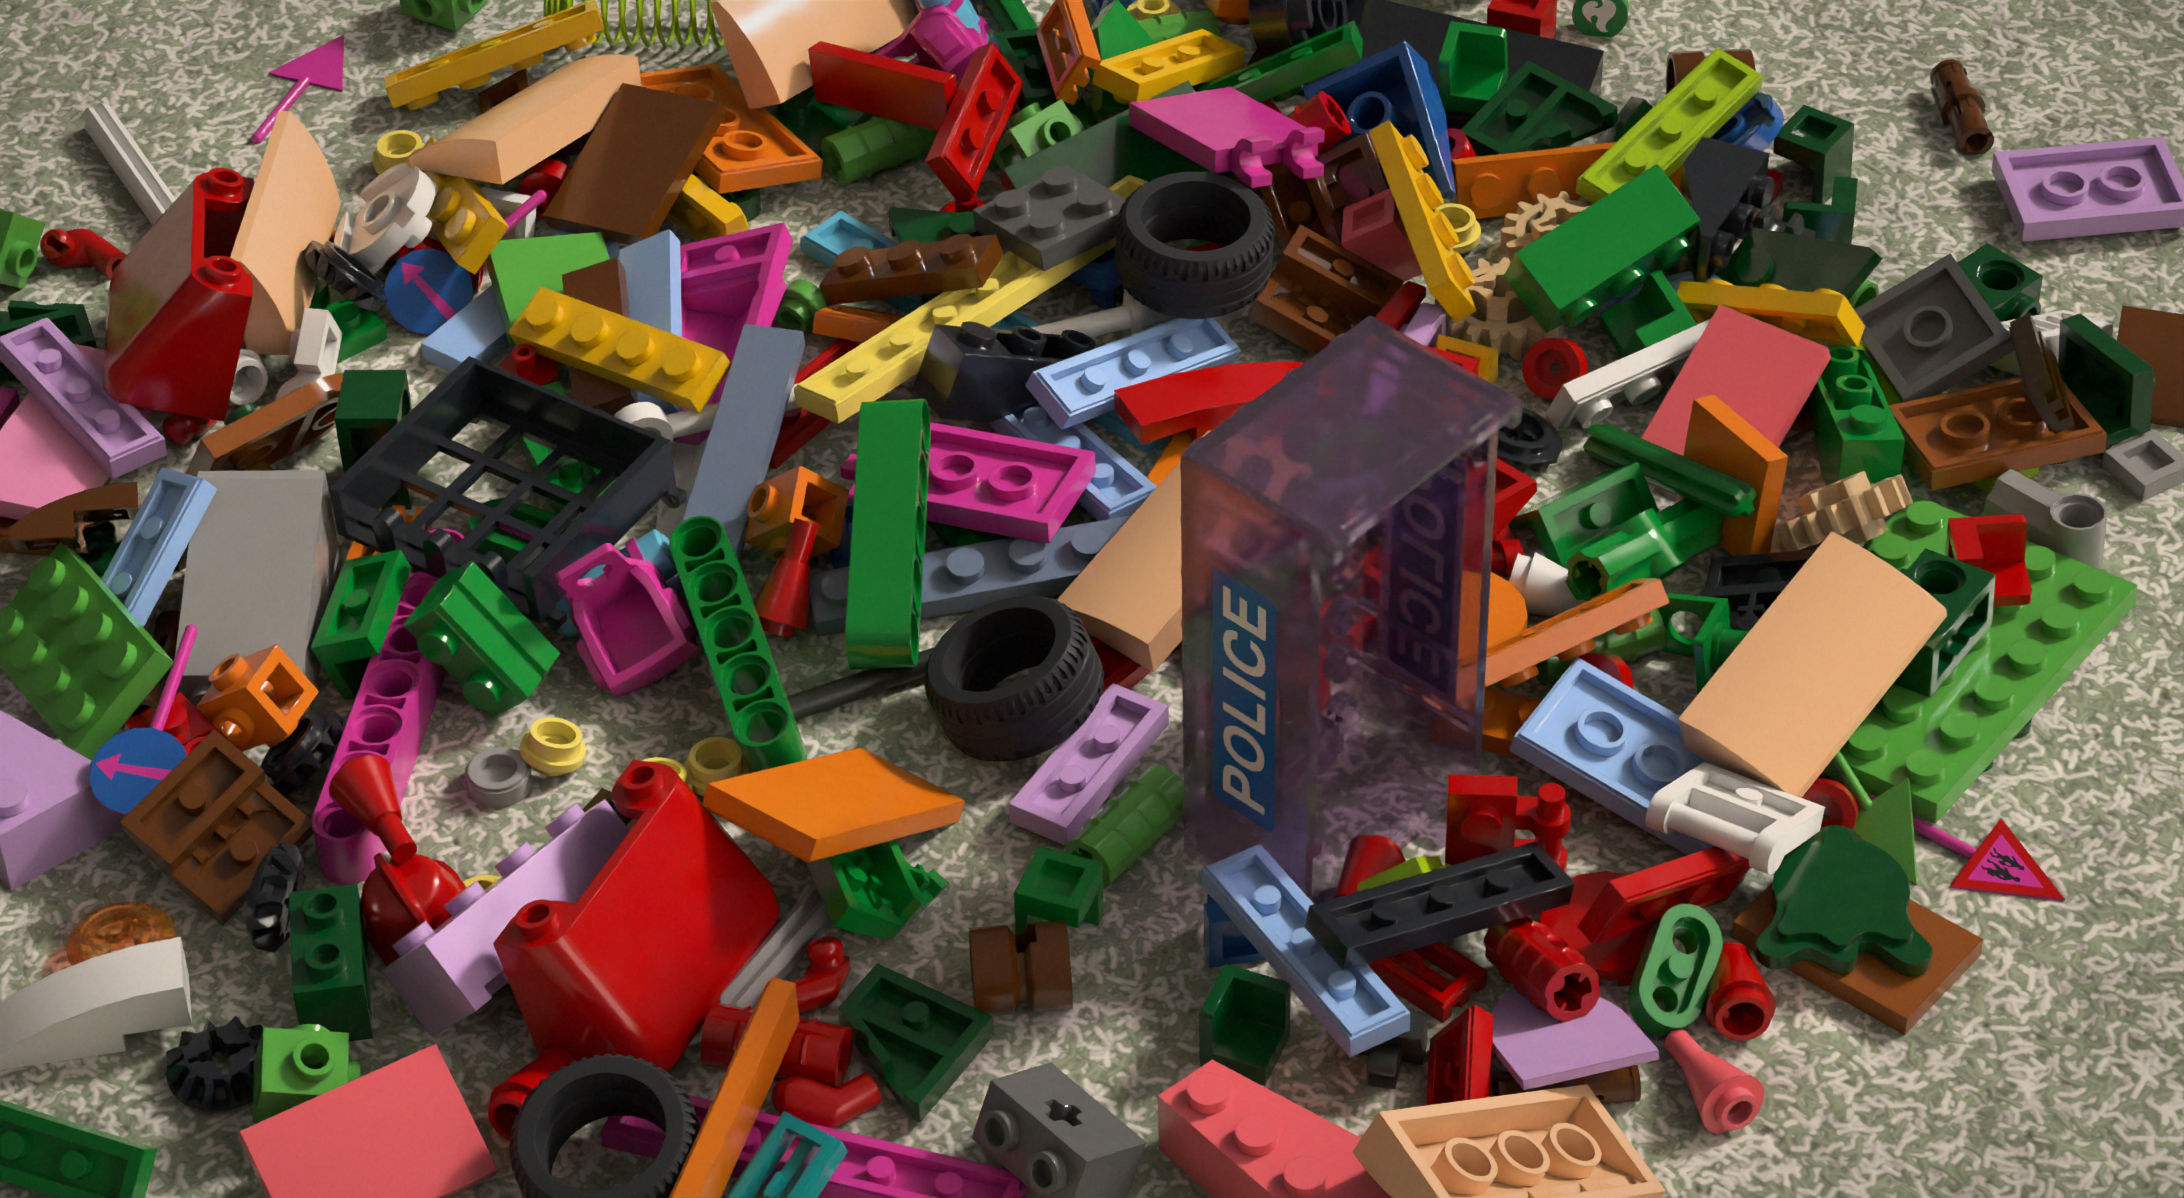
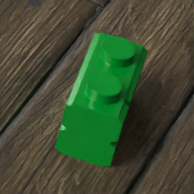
M472 560L436 581L422 599L423 602L415 608L403 624L418 640L417 644L420 652L431 662L442 665L462 686V693L465 699L474 707L485 710L492 718L523 703V701L529 698L542 680L541 676L547 673L561 654Z

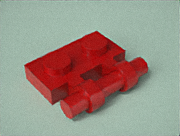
M1448 774L1444 864L1454 865L1536 842L1566 873L1568 854L1562 845V838L1566 836L1570 829L1571 810L1565 802V789L1556 783H1546L1539 788L1538 797L1517 796V776ZM1515 830H1530L1534 834L1535 839H1515Z

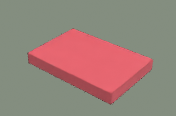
M1719 305L1641 438L1683 456L1693 399L1714 394L1779 448L1831 359L1829 349Z
M437 1044L245 1128L238 1135V1139L267 1198H447L496 1175L498 1171Z

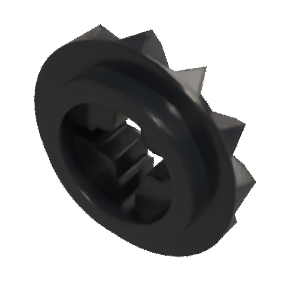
M312 240L304 249L303 254L307 266L316 272L317 276L329 284L332 289L339 292L347 300L355 303L361 309L378 312L388 300L380 290L384 286L382 281L366 266L336 244L326 241L322 245Z
M1489 404L1480 406L1469 414L1465 425L1467 430L1465 442L1472 448L1477 449L1478 458L1490 460L1496 457L1522 473H1525L1528 469L1536 473H1545L1549 464L1557 463L1562 449V439L1557 430L1548 421L1532 410L1517 405Z
M330 707L321 709L318 712L310 711L301 716L296 729L291 735L278 745L270 747L263 758L261 768L264 770L265 782L282 796L291 794L297 786L305 785L309 777L314 772L321 770L324 761L334 753L335 745L341 740L344 732V719Z
M278 843L270 854H266L262 858L255 872L247 903L246 927L248 933L252 936V943L256 949L275 953L290 938L289 893L302 891L306 880L304 874L306 862L303 853L298 850L296 845Z
M235 1016L226 1026L216 1027L207 1018L202 1032L182 1031L179 1047L166 1051L167 1070L165 1075L172 1094L185 1105L204 1111H225L252 1102L254 1058L263 1030L262 1025H253L246 1028L239 1018ZM221 1051V1054L225 1053L230 1062V1065L227 1066L229 1074L223 1075L221 1068L216 1067L212 1060V1057L215 1056L214 1052Z

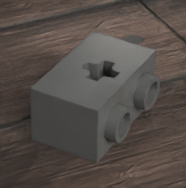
M1051 1062L991 1080L972 1135V1139L1040 1198H1127L1147 1143Z

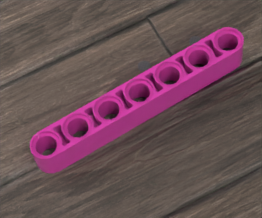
M442 529L452 536L455 544H458L464 538V535L455 530ZM413 567L378 656H373L369 660L312 818V828L320 869L325 878L341 885H351L366 881L370 872L376 868L374 856L380 852L384 854L386 848L378 836L371 833L330 798L329 785L331 779L339 768L352 758L365 755L381 756L391 765L399 805H401L447 670L442 665L431 662L420 652L417 644L418 640L403 626L415 608L423 602L422 599L434 583L439 580Z

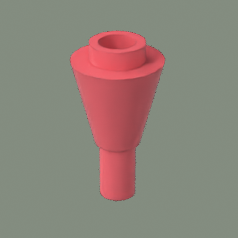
M1676 1029L1670 1032L1665 1038L1664 1048L1683 1069L1684 1077L1706 1129L1712 1133L1719 1134L1727 1130H1739L1749 1125L1756 1117L1763 1103L1764 1089L1761 1082L1714 1054L1704 1051L1685 1029Z

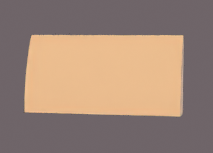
M714 0L710 2L749 109L781 104L813 86L808 49L819 41L871 53L899 37L917 16L910 0Z
M622 54L598 55L573 61L410 157L411 168H414L415 165L424 171L503 185L595 129L622 83L642 87L638 56Z
M278 111L230 258L242 265L243 269L251 275L253 281V297L244 332L246 349L257 354L290 355L292 333L295 328L301 329L304 309L310 307L319 278L317 273L307 266L303 251L312 240L322 245L326 241H330L341 206L334 177L322 151L304 125L290 111Z
M1207 430L1062 593L1057 601L1064 603L1076 613L1088 634L1154 673L1213 606V569L1219 568L1236 579L1308 497V486L1304 484V480L1298 483L1291 479L1297 475L1307 479L1304 465L1254 441L1245 439L1252 443V445L1243 447L1231 439V434ZM1236 436L1237 438H1239V442H1241V441H1243V440L1245 439V438ZM1230 487L1237 490L1239 495L1245 492L1252 497L1242 500L1231 492ZM1230 539L1238 543V547L1245 544L1252 549L1242 552L1232 546Z
M1831 531L1678 718L1685 749L1723 769L1802 798L1947 617L1946 608L1896 568L1854 542Z
M1588 1084L1378 1112L1352 1151L1366 1171L1392 1198H1661L1666 1192Z

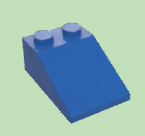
M1406 41L1303 87L1306 101L1321 91L1330 95L1343 110L1351 126V134L1331 147V149L1365 132L1369 134L1370 130L1389 120L1403 138L1412 134L1419 142L1429 162V165L1422 168L1423 173H1427L1432 178L1443 199L1456 194L1446 114L1431 66Z

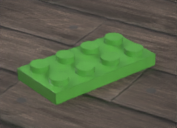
M62 542L56 546L48 557L43 558L35 565L30 573L28 582L8 606L0 609L1 668L63 744L91 761L99 748L115 736L174 664L173 660L84 559Z

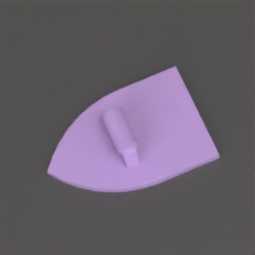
M1513 987L1499 1000L1491 1013L1494 1015L1492 1049L1523 1090L1659 1060V1050L1630 1016L1618 1006L1601 997L1598 998L1596 1005L1587 1015L1564 1022L1555 1019L1547 1011L1538 1009L1530 1002V997L1523 996Z

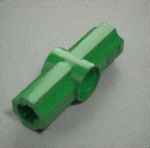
M1687 498L1666 507L1658 513L1653 508L1645 510L1611 531L1603 540L1578 551L1566 561L1568 577L1565 583L1576 600L1589 601L1637 578L1663 580L1685 565L1688 560L1708 551L1723 540L1721 527L1724 517L1722 513Z

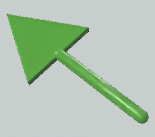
M1839 750L1831 760V763L1860 807L1853 830L1863 840L1891 855L1901 865L1908 880L1917 885L1909 777L1871 800Z

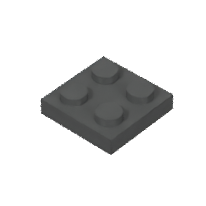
M1067 165L1045 172L1042 178L1016 190L1004 191L998 194L993 201L972 211L977 232L984 236L996 234L1002 247L1040 270L1046 271L1115 238L1117 217L1126 199Z
M1951 253L1854 309L1865 325L1860 344L1901 402L1941 394L2014 351L2011 336Z

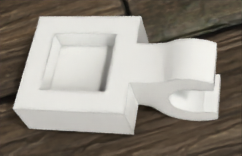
M304 309L301 329L295 328L290 340V360L298 369V373L280 387L276 400L317 379L335 374L343 333L329 310Z

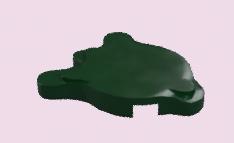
M1830 825L1820 828V831L1813 838L1803 842L1786 854L1775 871L1771 906L1775 916L1772 923L1758 936L1755 956L1761 965L1771 970L1784 969L1797 962L1809 960L1835 973L1847 974L1856 968L1858 956L1865 953L1875 955L1904 976H1917L1930 968L1933 950L1931 945L1916 931L1910 922L1908 915L1910 888L1907 875L1901 865L1884 850L1863 840L1853 829L1840 825Z

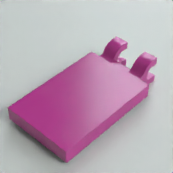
M1232 87L1129 103L1130 126L1213 173L1232 171L1250 188L1272 185V173L1266 170L1263 165L1281 162L1290 166L1292 172L1301 179L1324 176V164L1317 161L1315 157L1318 156V143L1324 142L1325 130L1314 126L1305 127Z
M930 422L931 444L926 521L1049 544L1095 475V452ZM850 454L840 467L841 478L855 481L857 455ZM853 484L849 491L848 501H854L855 484Z

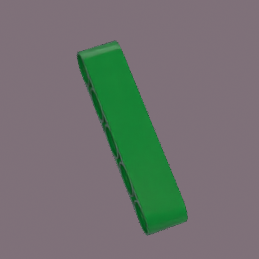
M926 399L862 402L860 406L845 628L846 653L851 670L917 667L931 444L930 415Z
M700 515L683 521L672 531L669 539L670 551L733 734L751 773L807 760V751L741 566L724 527L719 520L711 516Z

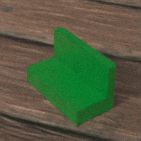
M1635 462L1602 472L1518 512L1509 522L1508 526L1510 530L1532 525L1545 557L1565 567L1567 566L1566 561L1578 551L1603 540L1611 531L1634 516L1650 508H1653L1656 513L1660 511L1639 463Z
M400 549L345 560L312 643V651L345 700L356 698L370 658L379 655L412 569Z

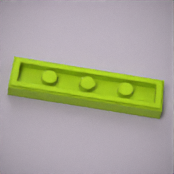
M1717 47L1577 179L1575 193L1594 204L1656 164L1661 167L1669 178L1684 163L1702 137L1711 138L1761 90L1763 75Z

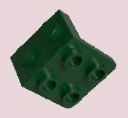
M2081 313L2060 320L2058 366L2062 381L2106 432V446L2117 445L2123 440L2149 432L2151 427L2152 393L2155 389L2154 368ZM2063 461V462L2054 463V464H2050V465L2063 464V463H2066V462H2068V461Z

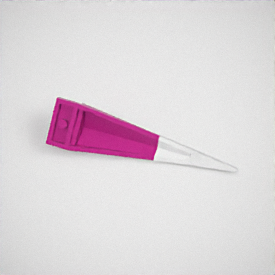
M784 222L680 245L683 338L724 352L732 364L744 324L771 327L787 287L782 276L793 243V239ZM728 374L706 405L720 402ZM711 429L673 438L671 450L676 487L687 492V499L676 509L668 507L661 499L659 500L656 530L664 534L668 539H670L672 531L682 523Z

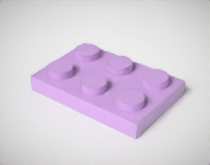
M2164 137L1994 152L1991 171L2022 242L2184 227V180Z

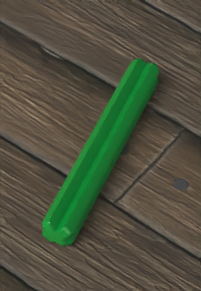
M1593 424L1585 431L1588 439L1583 448L1586 454L1616 468L1638 462L1646 481L1731 518H1736L1739 515L1748 517L1755 510L1752 502L1757 494L1754 487L1746 482L1609 424H1603L1600 427Z

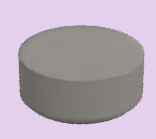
M496 747L484 750L475 755L465 768L466 786L470 798L477 804L485 807L503 808L514 805L529 794L533 785L531 766L521 757L520 751L512 748Z

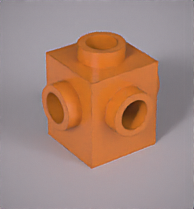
M800 465L755 486V490L749 498L747 504L749 521L745 542L767 552L768 557L777 562L779 557L784 555L794 518H798L819 525L809 559L836 548L840 545L850 490Z
M276 644L243 658L239 654H233L223 660L209 675L208 680L212 685L196 707L236 748L244 752L262 744L274 747L284 741L296 729L299 719L319 691L280 646Z

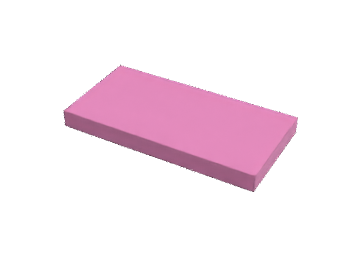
M74 344L103 374L105 350ZM30 391L0 430V516L20 520L29 513L60 498L84 490L102 487L109 478V475ZM134 406L148 422L157 411Z

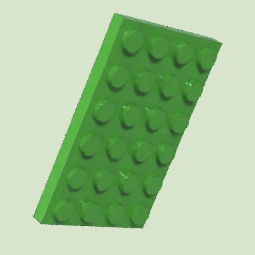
M1913 495L1911 497L1913 504L1898 510L1886 522L1888 530L1884 531V534L1870 539L1862 548L1873 553L1898 571L1902 568L1908 569L1925 548L1946 556L1948 518L1968 516ZM2026 540L2025 564L2032 588L2031 603L2028 605L1993 607L1992 625L1931 698L1892 684L1840 749L1841 754L1866 793H1871L1878 797L1909 777L1912 813L1937 823L2136 603L2137 584ZM1830 762L1822 773L1843 782Z

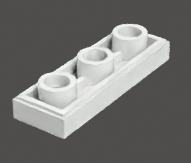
M1710 319L1563 384L1546 411V415L1557 429H1565L1578 422L1583 428H1588L1607 418L1613 412V406L1629 400L1632 406L1645 403L1663 388L1662 384L1677 378Z

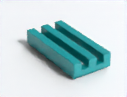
M784 1111L726 1198H755L795 1137L802 1140L782 1170L775 1173L763 1191V1198H818L848 1151L841 1140Z

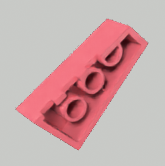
M1214 1060L1209 1061L1158 1095L1159 1150L1213 1198H1392L1366 1171L1352 1152L1361 1137Z

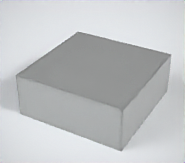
M2153 429L2111 447L2104 452L2102 468L2142 502L2184 483V455Z

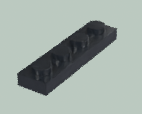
M1532 842L1310 905L1305 929L1342 970H1346L1570 904L1575 882L1536 842Z

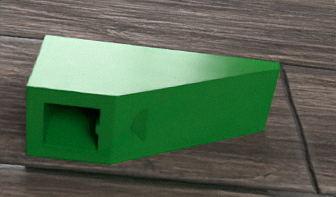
M1843 345L1828 346L1831 359L1808 397L1820 470L1825 484L1829 485L1862 471H1865L1870 484L1899 475L1901 473L1905 438L1864 351L1855 350Z

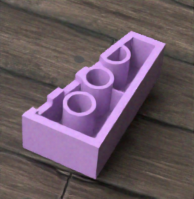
M0 710V879L12 891L122 830L120 821L124 817L107 811L95 799L89 782L90 759Z
M606 799L586 812L577 803L572 805L544 827L552 838L536 851L533 850L528 842H525L494 866L502 877L490 887L484 890L475 881L446 903L444 907L451 917L433 930L424 921L392 946L400 957L381 972L430 1035L435 1036L474 1013L492 998V994L509 983L493 942L509 921L517 914L519 909L529 902L540 899L576 903L629 833V829Z

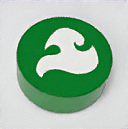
M1574 0L1572 19L1576 28L1584 35L1613 37L1621 32L1627 23L1629 2L1628 0Z

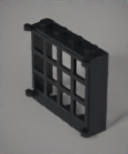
M470 356L329 487L339 535L380 553L400 549L411 567L438 579L472 560L526 618L540 624L542 623L553 631L558 630L567 621L566 612L557 609L555 606L567 594L554 577L557 572L605 543H611L614 546L660 499L664 504L673 509L678 508L687 499V492L676 487L671 442L669 439L661 437L653 431L642 429L611 416L603 410L594 409L563 396L553 389L544 388L520 378L503 368L494 367ZM483 420L506 430L483 453L452 440L469 422L477 424ZM521 437L553 450L531 473L499 460ZM439 451L470 464L447 488L415 475ZM569 457L601 470L578 494L546 480ZM485 472L518 485L495 508L462 495ZM402 486L433 499L410 523L405 522L402 515L392 507H386L383 511L378 510ZM533 492L565 505L543 529L510 516ZM449 507L482 520L458 544H455L452 536L445 530L437 529L433 533L425 531ZM580 513H582V514L558 537V535H559ZM497 527L530 541L507 564L495 552L488 551L484 556L473 552ZM546 548V550L523 573H521Z

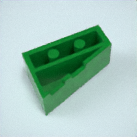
M1656 164L1516 252L1503 277L1546 333L1565 323L1568 327H1573L1589 317L1599 305L1615 297H1620L1634 287L1644 283L1648 274L1658 269L1665 272L1672 268L1676 261L1691 249L1692 244L1689 239L1701 219L1661 167Z

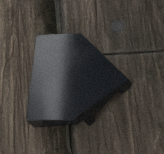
M1817 549L1711 558L1706 586L1699 594L1705 597L1727 598L1731 630L1750 631Z

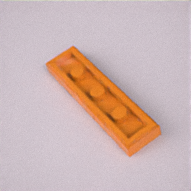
M771 977L770 981L767 980L669 1198H721L799 1024L795 983Z

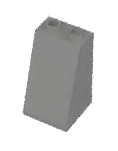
M325 470L198 471L197 477L206 480L217 488V491L188 545L176 652L186 626L190 624L195 625L198 633L176 693L181 692L196 707L212 685L208 680L209 675L223 660L233 654H239L243 658L276 644L280 646L317 688L321 663L312 651L311 646L334 590L341 564ZM315 698L311 702L309 707L306 709L304 714L313 711Z

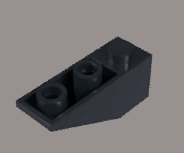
M1702 137L1684 161L1680 193L1701 219L1689 239L1692 247L1687 252L1694 282L1705 283L1708 279H1711L1718 268L1725 269L1727 267L1735 243L1738 239H1745L1751 230L1757 212L1761 211L1766 204H1770L1774 190V179L1767 177L1770 153Z
M971 321L963 322L961 326L935 324L912 389L922 399H926L928 406L941 419L993 422L1039 403L1025 386L1033 371L1096 348V342L1088 335L1074 330H1064L1061 335L1040 333L1026 326H1014L1011 331L991 329L983 324Z

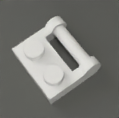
M1703 762L1655 793L1648 806L1645 823L1648 828L1667 835L1674 830L1747 858L1751 868L1771 875L1778 869L1786 854L1820 831L1825 807Z

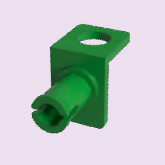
M1666 593L1670 603L1658 608L1665 627V647L1661 651L1694 656L1697 694H1699L1749 631L1731 630L1727 598ZM1679 611H1688L1700 617L1704 624L1695 639L1684 638L1675 631L1671 622L1673 614Z

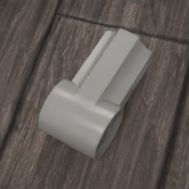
M2009 469L1996 479L1993 489L1985 498L1984 515L2023 514L2027 522L2028 540L2097 569L2102 567L2108 513L2104 503L2087 494L2074 493L2060 496L2013 469Z

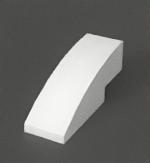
M181 937L135 945L90 958L52 973L0 1002V1070L126 1051L125 1034L192 1025L189 973Z

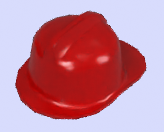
M381 852L374 856L376 868L370 872L363 884L361 908L365 921L366 935L386 966H389L400 957L392 946L424 921L435 930L451 917L444 905L467 887L458 874L444 861L415 854L410 860L397 863Z

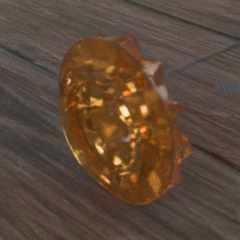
M141 902L110 904L89 913L73 928L66 946L69 964L73 966L90 958L110 953L111 949L121 950L127 942H131L132 938L135 945L176 938L177 932L172 919L164 911L153 905Z

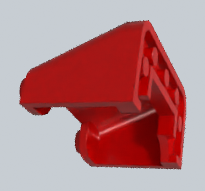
M213 168L208 173L196 176L115 267L108 291L102 383L104 391L111 398L131 406L225 421L253 297L251 275L243 269L238 261L230 258L254 187V178L244 177L238 172L227 168Z
M633 759L616 781L612 789V799L616 809L622 816L637 819L638 821L576 903L546 899L527 903L509 921L493 942V945L539 1055L549 1046H558L567 1050L577 1062L581 1061L583 1057H587V1059L593 1058V1055L604 1056L605 1054H611L615 1056L616 1054H622L626 1057L631 1055L636 1060L638 1058L645 1059L647 1062H652L657 1067H661L668 1072L676 1064L703 1026L712 1004L720 1002L719 999L723 991L777 921L780 909L773 886L710 811L706 810V807L702 805L699 798L674 769L661 763Z

